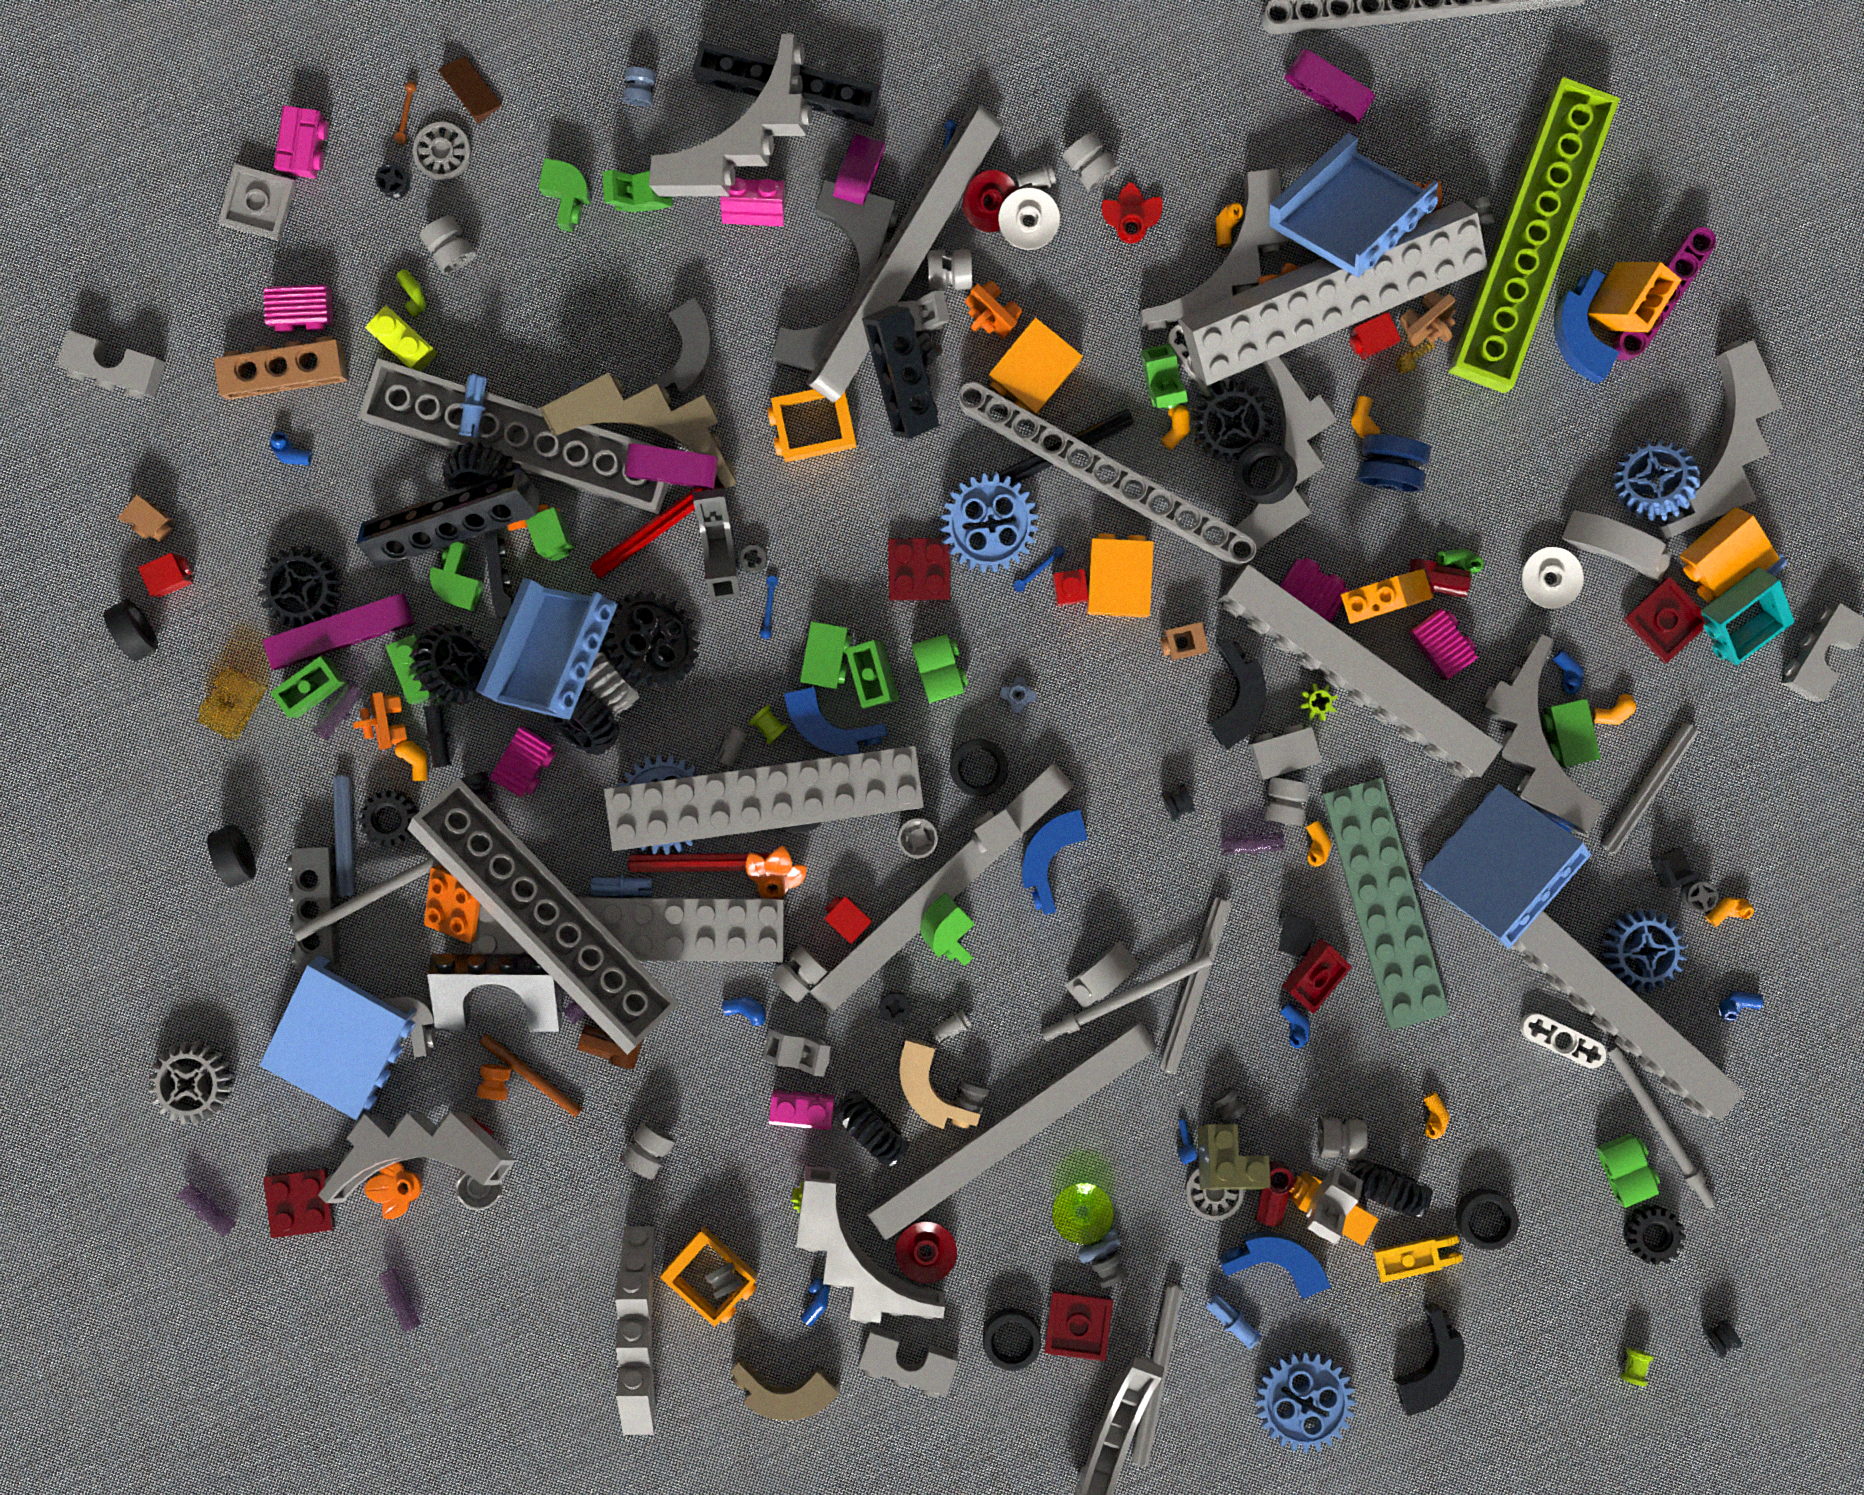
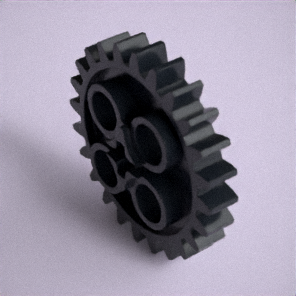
M639 591L635 596L629 593L623 600L620 598L616 602V610L604 638L609 640L603 645L604 649L612 650L608 660L617 659L619 662L615 667L616 671L624 668L627 670L625 673L626 679L634 675L636 676V685L646 680L648 688H651L656 682L661 689L667 683L672 686L678 680H682L695 666L693 661L699 654L694 650L700 645L699 642L692 640L698 634V631L689 630L693 620H684L683 618L686 610L683 609L677 612L675 610L676 601L674 600L670 605L666 604L665 595L656 600L653 591L646 597L642 591Z

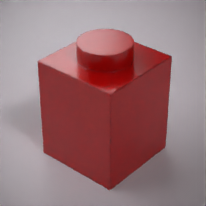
M1389 312L1356 326L1350 332L1351 338H1349L1352 351L1355 355L1359 354L1362 360L1391 348L1401 341Z
M171 552L138 567L150 596L161 598L193 583L190 576L193 574V570L186 557L182 558L181 555Z
M1084 569L1053 573L1051 577L1056 607L1083 603L1089 600Z
M847 895L842 899L836 896L824 909L828 912L824 920L850 944L854 942L873 920Z

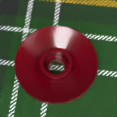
M991 169L976 174L969 181L963 195V210L967 220L974 228L983 232L1000 231L998 217L1001 205L1011 193L1017 191V187L1010 176L1002 171ZM988 195V203L984 205V197Z
M932 1221L917 1222L907 1227L901 1233L896 1244V1261L901 1271L911 1280L919 1283H934L946 1277L953 1269L957 1258L956 1242L952 1234L939 1223ZM923 1245L931 1246L932 1252L929 1255L921 1253L920 1249Z

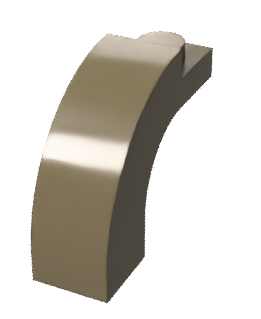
M742 1356L732 1364L730 1369L732 1381L741 1390L745 1388L748 1390L743 1403L757 1414L774 1420L794 1421L810 1417L823 1410L840 1393V1385L820 1365L802 1381L791 1386H778L766 1381Z

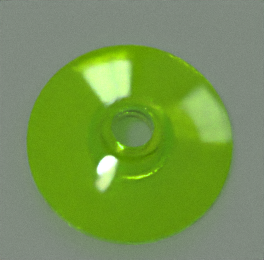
M1080 1182L1067 1186L1057 1195L1053 1203L1052 1219L1056 1230L1064 1239L1075 1244L1086 1245L1100 1240L1107 1234L1113 1222L1114 1211L1109 1196L1100 1187L1091 1183ZM1078 1207H1086L1088 1209L1087 1214L1082 1217L1076 1214Z

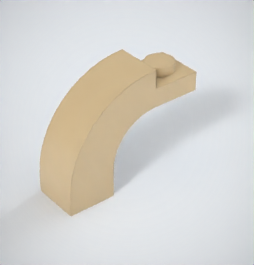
M906 1037L900 1058V1080L903 1092L912 1108L924 1120L941 1129H944L947 1118H951L952 1124L969 1129L970 1124L977 1126L980 1113L965 1110L954 1105V1102L942 1098L932 1087L929 1079V1070L935 1052V1045Z

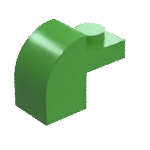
M544 158L538 188L544 196L561 199L556 223L561 230L573 232L574 225L579 224L581 220L582 206L579 203L591 205L590 188L581 172L573 165L559 160Z
M612 169L602 172L604 203L615 205V210L640 212L654 211L673 206L672 196L659 197L649 186L650 171L634 175Z
M1166 344L1140 350L1144 378L1152 406L1169 409L1178 406L1179 403L1188 402L1186 389L1179 378L1177 356L1172 346Z
M455 542L450 547L447 546L444 549L441 563L445 564L443 570L431 567V585L438 597L444 602L476 612L484 583L461 575L469 546Z
M945 892L925 912L920 926L921 936L938 958L944 954L950 961L957 958L964 966L973 959L958 939L974 925V922Z

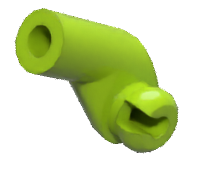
M407 269L399 271L395 278L411 297V300L405 303V308L412 316H417L421 311L424 312L427 306L421 285Z

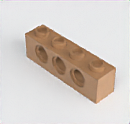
M325 336L315 338V343L304 345L301 341L284 343V348L272 349L271 346H260L253 348L254 352L242 354V351L224 352L223 357L213 358L219 395L227 400L347 382L349 379L344 346L337 340H333V337ZM316 355L318 358L317 365L312 369H306V360L310 356ZM281 360H286V370L281 374H276V364ZM256 365V374L252 378L246 379L245 371L247 367Z

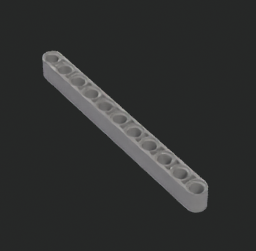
M1271 0L1263 12L1261 24L1266 32L1277 35L1578 6L1584 4L1587 0H1465L1464 4H1460L1455 0H1434L1435 6L1433 7L1425 5L1423 0H1400L1405 6V9L1402 10L1395 8L1392 0ZM1367 2L1372 4L1375 12L1364 11L1361 3ZM1331 6H1340L1344 10V15L1334 14ZM1300 9H1310L1314 17L1305 18L1301 14ZM1270 12H1280L1284 20H1273L1270 17Z
M979 103L975 104L963 118L808 378L807 385L831 402H836L842 396L870 350L862 318L890 306H896L1002 128V121Z
M968 382L960 388L958 393L959 406L962 412L1232 566L1245 567L1254 558L1256 544L1246 534L981 384ZM970 393H975L981 397V400L976 405H968L964 398ZM996 408H1002L1007 411L1008 415L1003 420H995L991 417V412ZM1023 423H1028L1034 427V432L1024 436L1017 431V428ZM1050 438H1055L1060 441L1061 447L1058 450L1050 451L1045 448L1044 442ZM1076 453H1081L1087 457L1088 462L1083 466H1076L1072 463L1071 457ZM1108 468L1113 471L1115 477L1110 481H1102L1097 473L1101 469ZM1128 484H1137L1141 488V494L1136 497L1127 495L1124 488ZM1155 499H1163L1167 502L1168 509L1164 512H1157L1153 509L1151 503ZM1183 514H1189L1194 517L1195 525L1187 528L1183 527L1179 522V517ZM1210 529H1216L1221 533L1222 540L1218 543H1212L1207 539L1206 532ZM1237 544L1245 545L1249 550V556L1238 558L1233 552V547Z
M1053 762L1004 809L1007 810L1023 834L1060 800L1074 784ZM970 839L809 992L830 1014L834 1012L920 931L921 921L925 912L942 894L946 892L953 900L1014 842L993 856H990L988 851L982 854L974 841Z
M1141 1021L1133 1023L882 1200L867 1212V1216L884 1240L892 1237L1144 1059L1158 1047L1157 1043Z

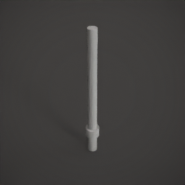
M432 854L426 856L427 859L305 923L292 930L297 941H300L430 872L431 867L441 863Z
M1206 953L1075 1015L1072 1012L1062 1017V1021L1041 1030L1042 1036L1045 1041H1049L1066 1032L1071 1034L1080 1030L1081 1025L1212 965L1213 962L1209 954Z
M1618 1046L1610 1048L1607 1051L1609 1057L1684 1172V1180L1689 1188L1696 1191L1706 1208L1715 1206L1717 1201L1705 1184L1707 1179L1700 1169L1695 1168Z

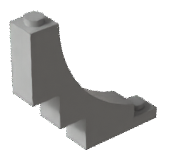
M1741 339L1723 347L1724 353L1715 357L1721 372L1725 393V420L1722 436L1710 466L1700 479L1699 488H1695L1696 498L1688 499L1690 504L1688 509L1682 507L1683 511L1679 512L1678 517L1675 515L1666 519L1667 524L1658 528L1662 539L1672 537L1723 515L1734 507L1739 508L1757 500L1742 465L1770 454L1755 419L1781 409L1783 405L1754 340L1745 344L1742 343Z

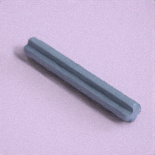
M336 775L333 777L336 894L338 896H352L355 893L351 776Z

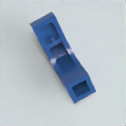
M1596 269L1586 276L1582 274L1573 288L1574 292L1569 290L1560 297L1554 316V334L1559 351L1570 367L1579 375L1598 384L1606 379L1620 352L1599 341L1591 332L1588 324L1587 313L1589 305L1605 274Z
M815 687L784 693L787 710L794 726L807 741L822 750L841 755L860 754L859 741H864V746L883 743L882 737L888 736L885 723L853 730H843L832 726L826 721L820 711Z
M1080 809L1065 812L1045 822L1033 834L1025 848L1021 863L1023 888L1036 886L1037 891L1031 892L1036 910L1042 909L1044 915L1056 912L1047 877L1048 866L1052 857L1059 849L1066 845L1088 840Z
M1259 1231L1242 1235L1245 1248L1241 1249L1240 1246L1230 1248L1223 1252V1257L1218 1258L1226 1276L1259 1263L1269 1262L1278 1264L1289 1271L1296 1290L1302 1299L1331 1287L1322 1266L1312 1253L1297 1240L1281 1233Z

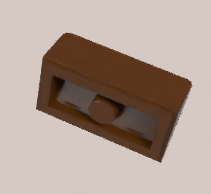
M465 56L438 69L441 76L478 124L502 107V104Z

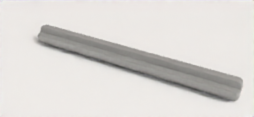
M1220 897L1214 898L1195 958L1208 953L1213 962L1231 907L1229 900ZM1212 965L1188 977L1159 1066L1164 1072L1170 1074L1177 1073Z
M1177 1284L1166 1285L1152 1360L1165 1368L1163 1377L1154 1390L1139 1421L1132 1454L1133 1464L1146 1467L1149 1464L1183 1295L1182 1286Z

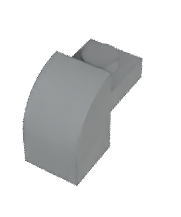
M943 290L933 291L918 300L903 301L896 304L898 307L909 308L915 321L916 337L926 331L932 333L943 329L942 324L950 321L949 308Z
M1118 941L1101 953L1089 967L1071 978L1064 986L1085 1009L1112 992L1139 964L1123 944Z
M404 994L381 999L405 1014L413 1007L417 1009L412 1019L416 1024L411 1032L414 1058L433 1053L432 1047L436 1046V1036L434 1029L429 1027V1024L434 1023L431 1001L417 994Z
M769 1029L762 1059L777 1066L798 1068L809 1074L824 1077L826 1067L830 1061L831 1046L825 1044L824 1040L815 1037Z
M1335 1165L1322 1181L1306 1212V1216L1310 1218L1307 1228L1319 1237L1336 1244L1342 1237L1347 1214L1359 1201L1363 1180Z

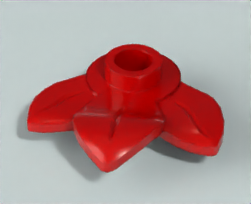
M1129 182L1121 190L1117 201L1107 199L1102 202V216L1104 220L1116 228L1118 237L1128 244L1141 241L1146 234L1147 228L1158 223L1163 209L1161 197H1153L1144 201L1139 189L1132 182ZM1128 224H1133L1137 231L1130 234L1126 231L1125 227Z

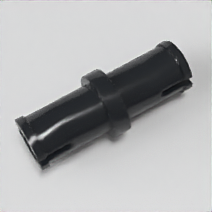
M443 705L423 707L428 733L425 735V740L429 741L432 768L450 766L452 762L447 739L450 738V732H446Z

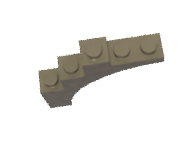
M608 372L539 408L553 436L579 426L596 423H626L648 428L671 438L690 452L718 457L716 484L719 488L724 489L736 484L733 478L736 476V471L729 459H723L719 451L722 445L714 431L710 433L708 430L709 427L718 423L715 417L718 415V410L712 399H706L705 395L697 396L670 410L668 405L672 404L667 391L664 387L659 389L657 384H653L623 400L621 394L624 393L620 381L616 376L611 377Z

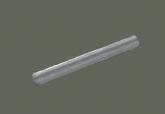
M1689 723L1681 725L1602 841L1601 847L1610 854H1616L1697 736L1699 730Z

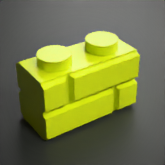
M387 305L365 327L410 369L422 372L438 353Z

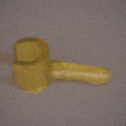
M1429 342L1420 349L1399 357L1396 360L1399 373L1404 374L1417 369L1415 359L1434 349V342Z

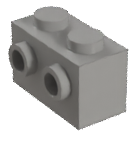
M1003 808L995 814L989 810L975 820L977 826L973 828L976 835L971 838L982 854L988 851L990 856H993L1023 835L1007 810Z

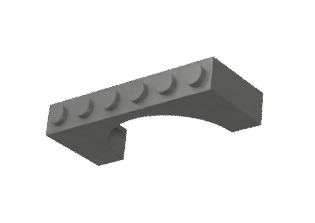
M824 180L816 207L817 217L831 222L848 237L857 253L860 272L857 288L851 301L834 319L810 329L794 330L780 327L771 356L773 362L808 373L813 371L890 241L887 240L889 230L896 229L900 212L895 211L896 201L868 193L863 206L833 197L836 183Z

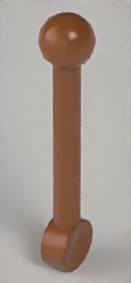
M408 81L405 84L407 92L399 132H396L394 135V140L399 145H404L407 142L405 130L412 94L417 89V85L413 81Z

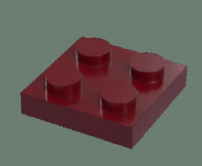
M944 538L888 539L889 601L950 600V554L948 553L949 544L942 543Z
M1670 576L1666 577L1622 618L1663 663H1668L1704 629L1703 625L1705 624L1701 609Z
M1321 938L1316 945H1313L1308 950L1306 957L1298 967L1288 974L1282 987L1314 1014L1351 970L1352 966L1330 944Z
M327 1167L272 1174L263 1177L271 1238L325 1232L335 1229L332 1203H325L318 1196L325 1186V1180L328 1178Z
M1052 1290L1044 1354L1106 1362L1113 1298Z

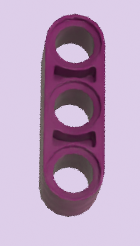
M1307 49L1300 50L1284 75L1285 80L1294 88L1351 124H1359L1375 99L1374 93L1369 88Z
M859 134L854 135L839 171L833 197L864 205L880 166L885 142Z
M630 443L628 445L624 475L644 480L714 489L719 458L706 454Z

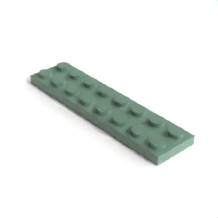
M1377 778L1321 794L1388 1029L1391 1031L1450 1014L1383 779Z

